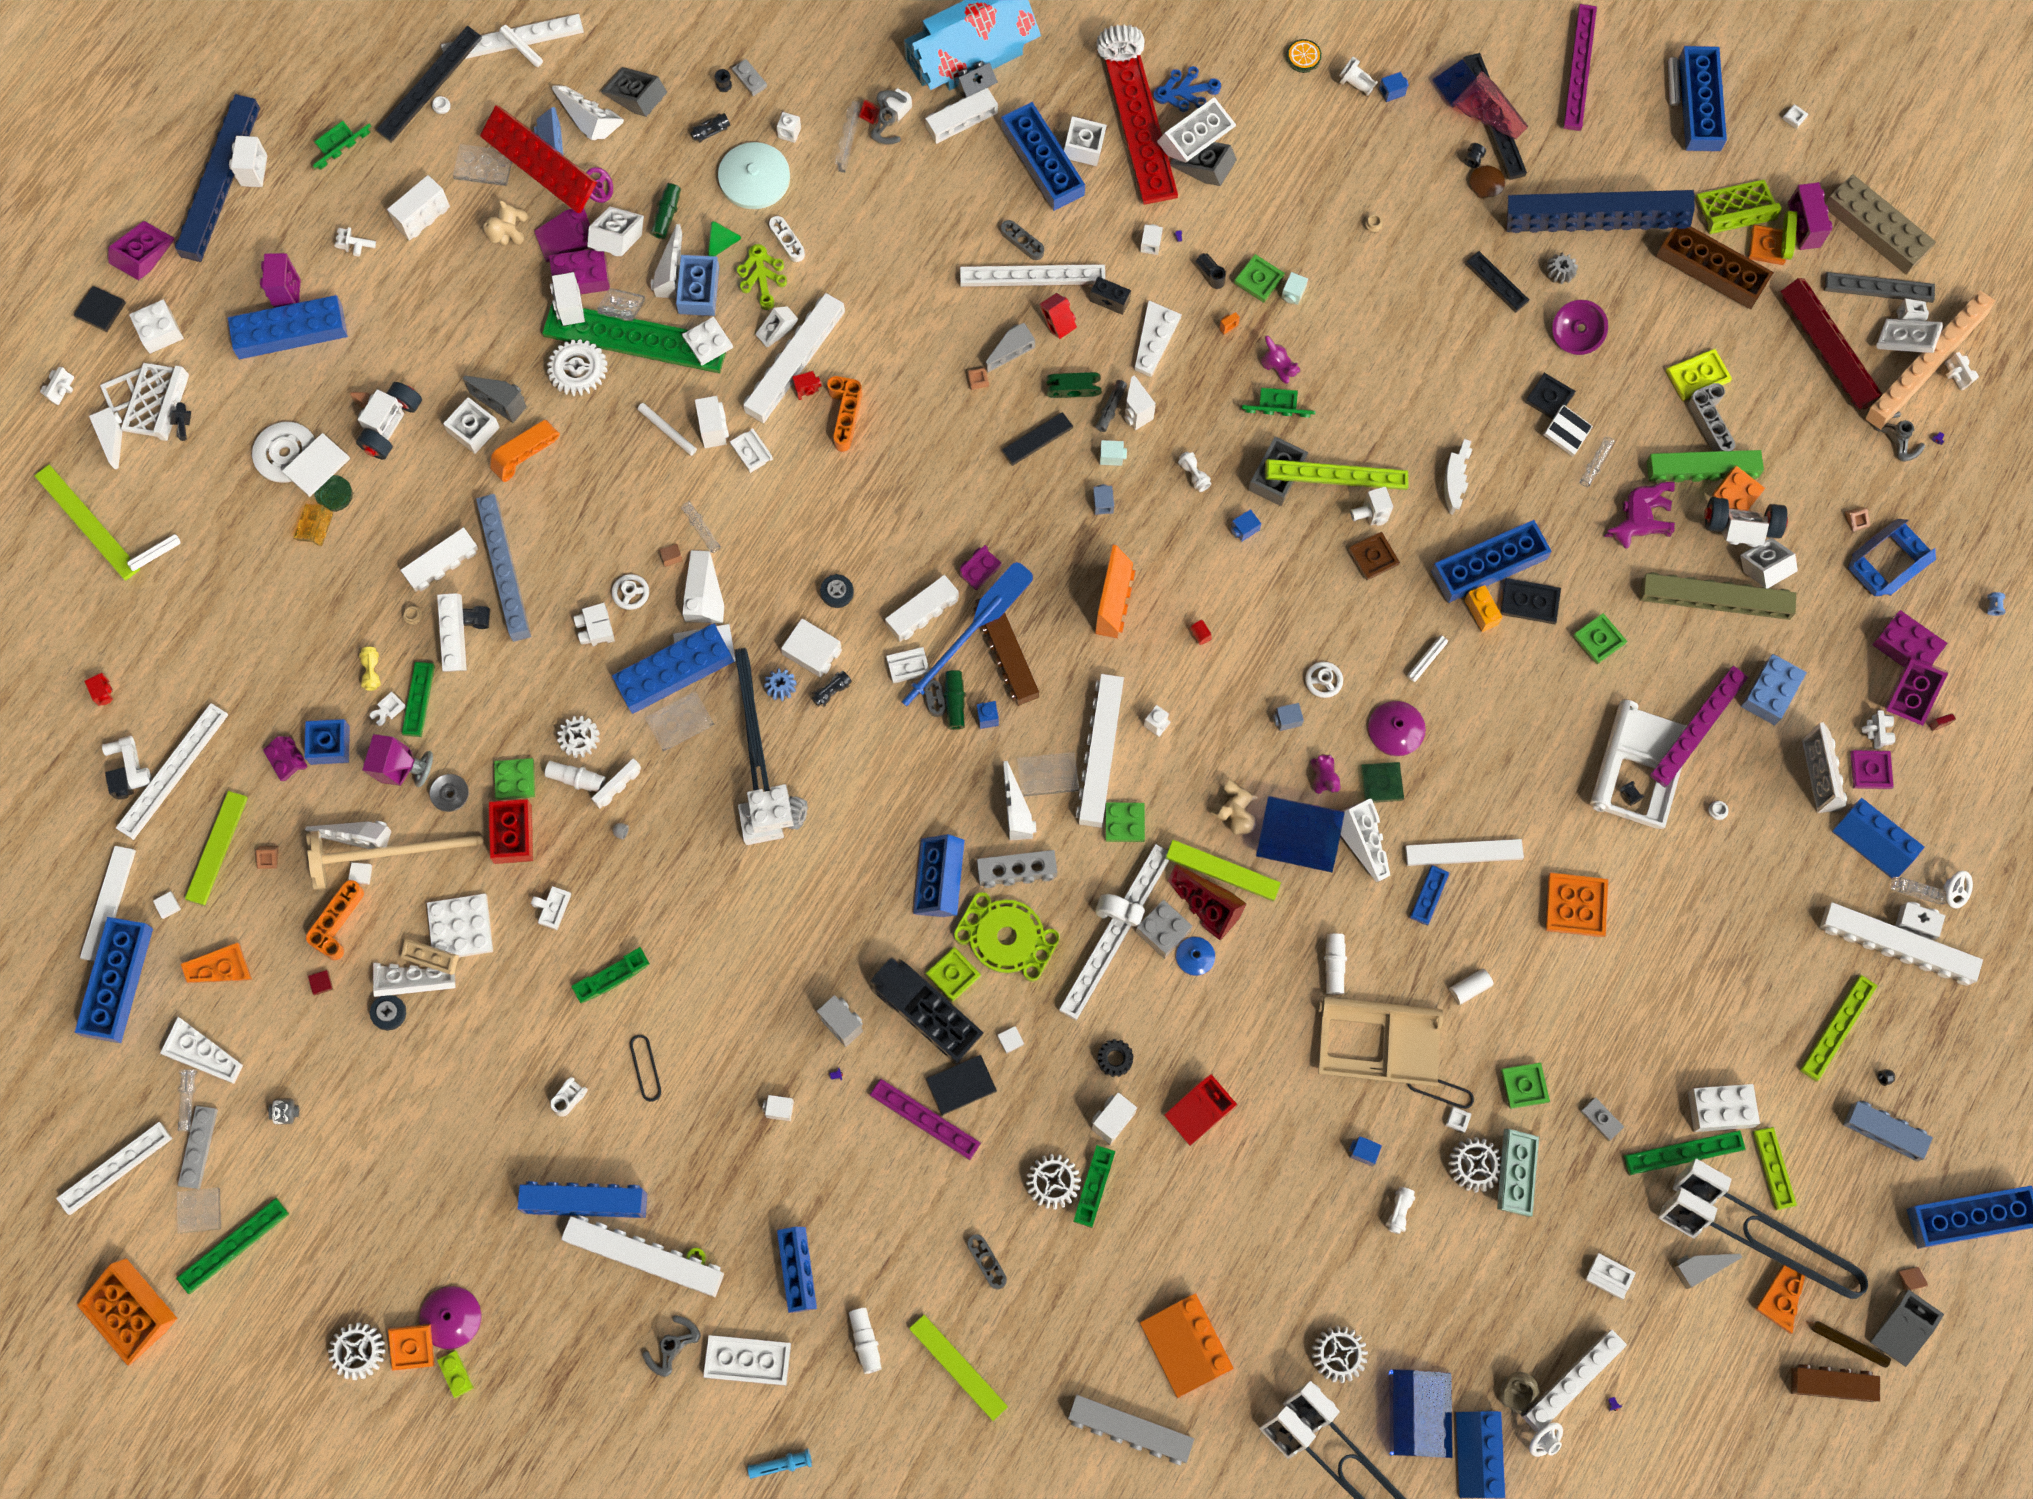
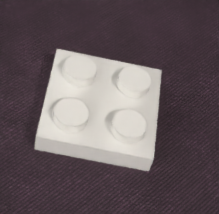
M714 317L682 334L683 339L701 365L733 348L732 343Z

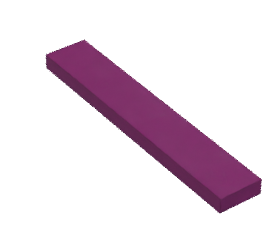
M881 1078L870 1093V1097L968 1160L972 1159L981 1145L979 1141Z

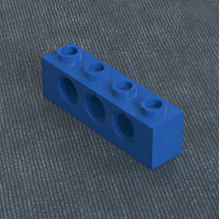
M791 1227L777 1230L788 1313L817 1309L806 1227Z

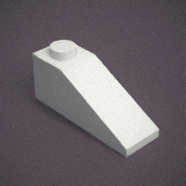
M109 407L89 417L108 462L114 469H117L119 467L123 431L120 425L122 419L118 412L114 413Z

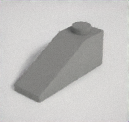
M1025 323L1014 325L1006 333L986 361L987 373L1035 348V339Z
M1741 1254L1701 1255L1688 1258L1686 1255L1676 1261L1678 1265L1673 1267L1684 1287L1689 1289L1741 1259L1742 1256Z

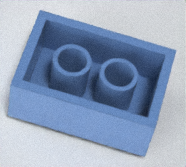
M681 255L676 301L679 314L715 316L719 278L718 257Z
M1772 654L1765 662L1741 707L1775 726L1782 719L1807 672Z

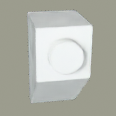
M788 306L774 308L757 331L756 336L766 347H769L788 334L798 321V318Z

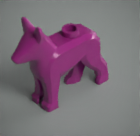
M1661 482L1653 486H1641L1631 491L1627 501L1623 503V512H1626V520L1618 526L1608 529V533L1604 537H1614L1625 549L1630 547L1631 537L1665 534L1666 537H1671L1675 531V522L1654 520L1651 509L1662 507L1666 511H1671L1672 501L1660 495L1665 491L1674 492L1675 482Z

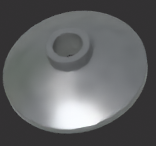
M446 774L437 778L430 788L431 802L437 809L445 812L460 809L466 803L469 796L467 783L463 778L454 774ZM453 792L454 796L449 798L448 794Z

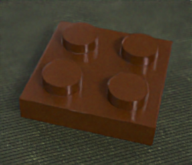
M1382 531L1348 549L1366 581L1400 564L1399 559Z

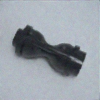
M718 113L717 116L692 126L690 134L694 141L698 140L701 143L703 140L723 130H727V127L731 125L725 113Z
M843 670L840 673L837 672L828 685L812 692L813 697L811 699L818 707L820 705L825 707L836 692L849 688L852 680Z

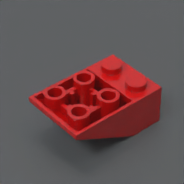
M1210 1074L1164 1116L1188 1145L1191 1146L1233 1111L1237 1103L1215 1077Z

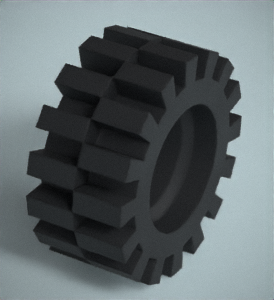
M1113 1039V1041H1106L1099 1049L1098 1065L1107 1076L1109 1074L1111 1077H1120L1131 1069L1134 1054L1132 1053V1048H1129V1044L1123 1043V1040L1116 1041L1117 1039ZM1110 1052H1120L1123 1055V1062L1116 1066L1110 1064L1108 1061Z

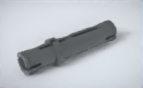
M1116 381L1105 408H1102L1100 412L1101 416L1095 426L1097 430L1106 432L1111 419L1115 417V410L1127 387V383L1124 381Z

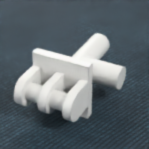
M349 227L348 229H337V242L334 245L336 248L345 249L346 252H349L350 244H354L353 255L360 256L362 246L376 247V241L351 237V228Z

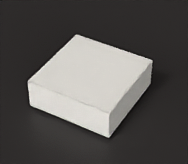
M1794 104L1782 119L1797 129L1807 118L1808 113Z
M351 862L349 880H354L358 884L369 885L372 865Z
M171 891L153 901L163 919L181 910Z
M1016 1027L998 1034L1006 1054L1024 1045Z
M1452 1107L1445 1126L1465 1133L1471 1113Z

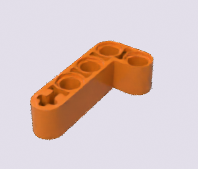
M833 376L827 381L829 396L842 400L834 431V445L838 451L845 452L850 449L862 400V385L855 379ZM833 386L840 387L838 389H832ZM852 389H857V390H858V391L855 392V393L850 392V390H852ZM849 405L854 406L852 409H847L846 407ZM844 422L850 423L847 426L842 425Z
M547 420L541 421L497 448L491 456L490 469L503 482L509 481L514 476L518 464L554 443L560 433Z
M349 880L342 885L306 935L307 942L331 960H339L343 957L344 948L333 937L364 896L363 888L356 881ZM345 903L344 909L337 911L338 906ZM333 919V924L326 927V922ZM321 935V940L318 943H314V938ZM332 946H337V950L334 953L330 954V948Z

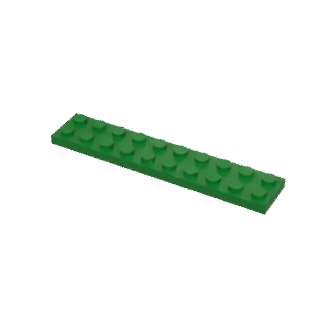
M553 302L551 304L542 333L543 337L570 343L571 340H575V343H578V340L581 339L583 344L589 341L590 345L596 344V348L718 374L721 373L726 352L701 365L683 339L682 334L689 331L687 329L583 308L585 322L563 326L561 319L557 318Z

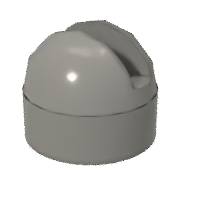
M623 823L615 824L613 827L614 836L624 840L629 826Z

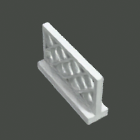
M143 363L121 429L126 432L155 436L160 440L167 441L172 425H170L171 412L176 409V404L181 401L189 377L185 369L181 366L172 368ZM147 370H155L156 374L147 379ZM166 373H172L171 378L164 382L161 376ZM160 378L162 384L153 389L150 383ZM148 385L151 390L141 395V388ZM166 388V394L159 398L156 392ZM154 394L157 400L147 405L145 399ZM142 401L145 407L136 412V404ZM160 404V411L153 415L150 409ZM148 411L151 417L142 422L139 416ZM137 418L139 424L129 427L130 421ZM154 421L156 423L154 430H147L145 425Z

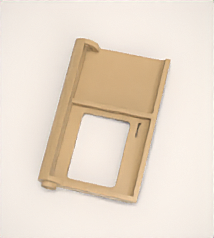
M1324 997L1323 1000L1319 1001L1318 1012H1322L1318 1074L1438 1087L1440 1029L1443 1023V1009ZM1331 1020L1382 1025L1384 1027L1382 1061L1372 1062L1328 1056L1329 1022Z

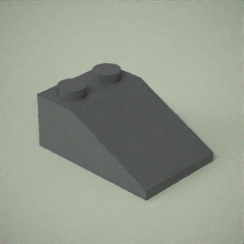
M624 67L617 72L601 91L603 95L634 114L645 117L652 112L654 107L667 93L658 76Z
M1213 142L1186 163L1173 158L1170 166L1205 184L1221 186L1237 158L1231 145Z
M471 376L463 377L470 395L512 423L516 421L527 407L524 401L525 398L521 394V389L515 384L510 385L506 381Z

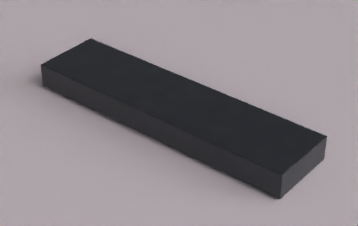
M1480 251L1466 261L1465 265L1515 313L1529 303L1530 299Z
M1062 412L1002 449V453L1009 463L1014 466L1073 429V425Z

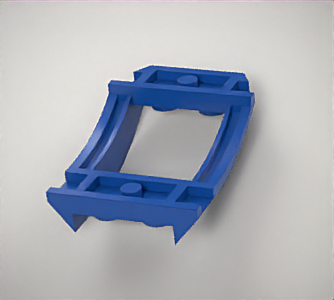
M1896 519L1852 554L1849 570L1873 596H1891L1936 560V548L1930 550L1906 524L1909 521L1908 519ZM1889 536L1915 561L1912 566L1891 583H1888L1864 557Z

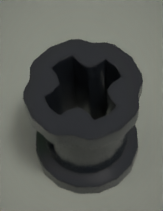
M720 69L715 73L716 87L720 92H728L732 88L729 71Z
M1634 781L1629 782L1619 790L1621 793H1624L1630 806L1645 797L1634 786Z

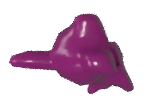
M1265 336V342L1269 349L1266 351L1265 356L1261 358L1262 366L1267 370L1274 368L1281 381L1288 384L1290 381L1289 377H1294L1300 372V368L1297 366L1298 363H1294L1287 356V352L1282 345L1274 344L1269 336Z
M1321 754L1317 759L1313 758L1311 760V767L1316 774L1312 788L1317 794H1321L1325 790H1329L1332 793L1338 792L1341 789L1340 778L1335 773V762L1331 755Z

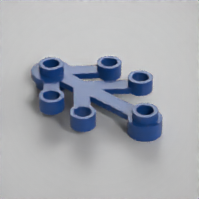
M1192 66L1188 69V75L1180 86L1172 89L1175 82L1181 79V71L1174 69L1171 72V78L1165 86L1155 89L1154 99L1160 104L1168 102L1177 107L1181 112L1188 111L1189 102L1196 105L1199 109L1206 104V99L1204 97L1197 98L1192 93L1207 91L1211 95H1216L1221 90V82L1213 78L1208 83L1189 86L1193 79L1198 77L1199 72L1197 67ZM1175 96H1180L1186 100L1179 101Z

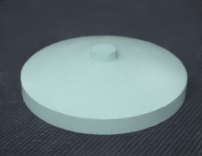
M751 142L733 148L724 156L719 166L718 179L723 194L730 202L746 209H761L771 206L782 198L789 186L790 171L785 157L776 148L764 143Z

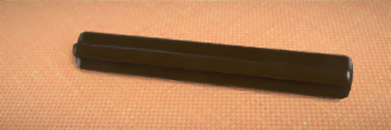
M1815 1321L1813 1324V1332L1884 1368L1890 1365L1891 1358L1820 1321Z

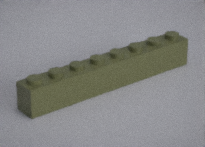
M1651 572L1646 573L1641 580L1640 601L1790 620L1796 614L1797 592H1790L1788 589L1773 590L1770 587L1767 589L1765 587L1758 588L1750 584L1718 583L1710 579L1702 581L1694 577L1678 578L1676 575L1663 576Z

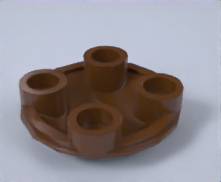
M1489 165L1476 168L1470 177L1471 187L1479 198L1494 197L1502 193L1506 183L1502 172L1496 167Z

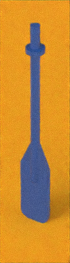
M1018 562L1013 563L980 599L971 625L918 684L914 682L911 684L913 689L901 701L906 707L918 694L923 695L925 693L923 688L978 627L1000 618L1031 584L1033 574L1025 566Z

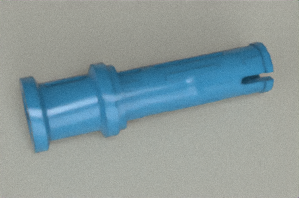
M809 1448L795 1454L790 1452L786 1457L748 1465L750 1479L785 1470L793 1472L796 1468L804 1466L812 1467Z

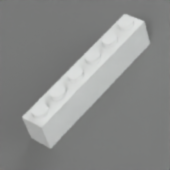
M1613 1330L1606 1331L1534 1403L1533 1407L1529 1408L1521 1417L1535 1432H1538L1542 1427L1549 1424L1627 1344Z

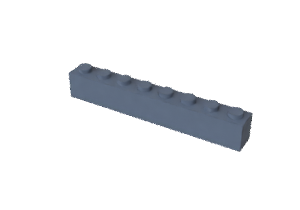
M495 494L476 498L509 635L513 642L530 638L532 636L499 502Z

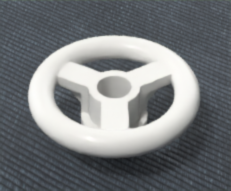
M634 574L620 577L612 587L614 602L619 607L627 610L641 607L649 596L647 582L642 577ZM627 580L638 581L642 585V587L637 588L636 584L633 581ZM620 585H622L621 590L625 596L623 601H621L617 595V590ZM636 594H643L638 602L628 604L630 599Z
M1318 662L1308 669L1305 682L1312 694L1321 698H1328L1340 691L1343 685V676L1339 668L1334 664ZM1326 667V669L1319 671L1317 677L1311 678L1312 673L1316 669ZM1331 670H1333L1337 676L1336 687H1334L1331 684L1333 679V673ZM1320 683L1326 686L1329 692L1318 691L1312 684Z
M1958 871L1944 884L1946 900L1952 908L1962 907L1971 895L1973 881L1967 871ZM1965 879H1966V891L1964 890V885H1963ZM1960 895L1962 899L1955 903L1953 898Z
M1550 1423L1542 1427L1530 1442V1453L1536 1457L1547 1453L1549 1455L1556 1454L1562 1446L1560 1442L1563 1434L1562 1426L1559 1423Z

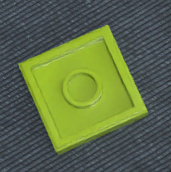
M955 947L926 972V975L951 1002H954L981 977V974Z

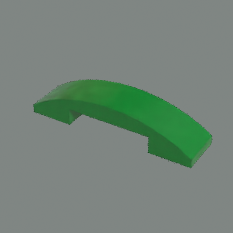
M642 948L635 949L623 956L624 959L596 975L588 976L572 985L571 987L579 1002L582 1004L610 991L649 966L650 963Z
M1096 1145L1073 1220L1074 1223L1093 1228L1116 1151Z

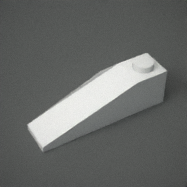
M676 224L657 266L654 279H651V290H654L656 297L677 298L682 244L680 224Z
M691 550L683 605L685 622L723 624L724 603L710 551Z
M1367 799L1332 815L1340 835L1373 879L1379 882L1390 876L1386 852L1382 850L1381 846L1383 836L1379 834L1377 826L1380 820L1372 799Z

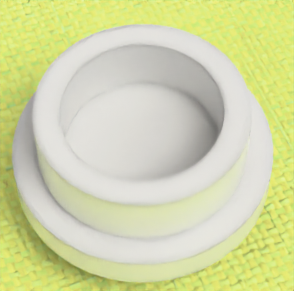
M442 96L436 97L432 103L433 110L438 114L447 113L450 109L449 100Z
M1715 801L1709 806V814L1715 820H1722L1728 815V807L1722 801Z

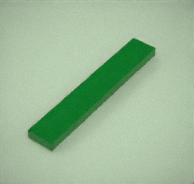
M1739 1130L1628 1154L1623 1157L1628 1174L1631 1176L1690 1163L1695 1159L1700 1161L1745 1151L1746 1148L1741 1131Z
M275 1198L176 1278L186 1293L190 1295L286 1218L289 1212L279 1199Z

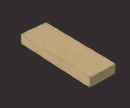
M405 939L400 958L452 975L455 973L459 955L414 940Z

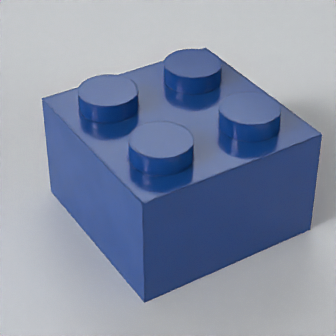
M344 719L305 721V759L310 765L349 763L350 726Z

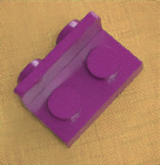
M984 545L982 548L979 547L975 550L973 557L969 561L966 560L960 566V577L977 591L1002 566V562L988 551V547Z

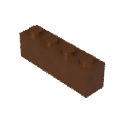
M1798 1364L1797 1368L1791 1369V1394L1880 1402V1376L1873 1375L1872 1371H1860V1374L1852 1373V1369H1839V1372L1832 1371V1367L1819 1366V1370L1811 1369V1365Z

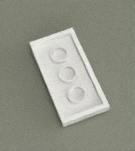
M709 1335L704 1378L786 1386L791 1343Z

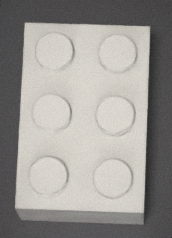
M427 175L387 210L394 226L410 241L413 237H417L426 226L431 225L439 215L444 214L450 206L443 189Z
M610 206L589 226L588 247L594 248L596 251L611 253L614 256H622L642 236L644 216Z
M1753 1084L1694 1088L1688 1092L1694 1132L1754 1128L1760 1124Z

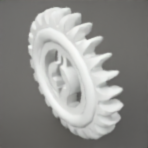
M581 339L578 340V343H575V340H571V344L564 342L565 346L559 345V351L553 350L555 356L549 357L551 361L547 363L549 368L547 373L550 375L549 380L553 381L554 387L558 386L559 392L564 388L566 395L571 390L573 396H575L576 391H579V394L582 396L584 389L590 394L589 387L596 390L595 383L602 385L599 378H606L605 374L602 373L607 372L605 367L607 366V361L604 360L605 355L601 354L602 350L600 348L596 349V344L590 345L589 341H586L584 344ZM573 356H583L589 360L590 364L584 363L578 357L572 358L569 362L566 361ZM564 370H569L572 377L565 374Z

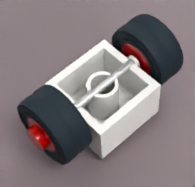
M393 382L387 393L377 389L370 396L365 409L359 413L358 421L363 431L356 441L357 445L366 454L385 460L393 448V445L388 440L404 416L403 410L414 413L421 404L422 397L413 388L400 382Z
M1711 497L1704 513L1706 530L1721 532L1725 540L1734 545L1739 543H1746L1752 547L1764 545L1766 537L1782 538L1788 524V513L1785 505L1769 504L1763 516L1761 512L1729 509L1728 499Z

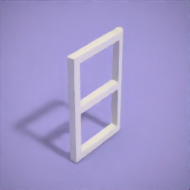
M141 368L100 385L108 406L114 412L129 407L130 401L114 408L106 388L127 380L133 394L135 388L130 378L139 375ZM151 370L152 374L155 375V370ZM159 378L155 380L157 386L161 384ZM164 388L156 392V394L164 392Z

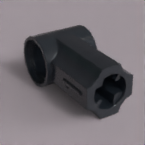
M1208 253L1201 254L1195 261V265L1209 280L1212 288L1221 289L1225 285V269L1218 266Z
M475 606L473 609L462 608L464 626H472L476 629L489 628L490 608L485 606Z

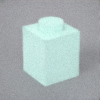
M1291 272L1281 298L1290 304L1298 305L1306 289L1308 278Z
M1101 440L1100 465L1122 466L1123 459L1127 458V448H1123L1124 441Z

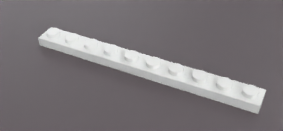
M1158 845L1154 846L1126 894L1125 900L1133 904L1144 905L1169 860L1165 859L1167 850ZM1112 918L1059 1009L1060 1012L1077 1021L1131 925Z

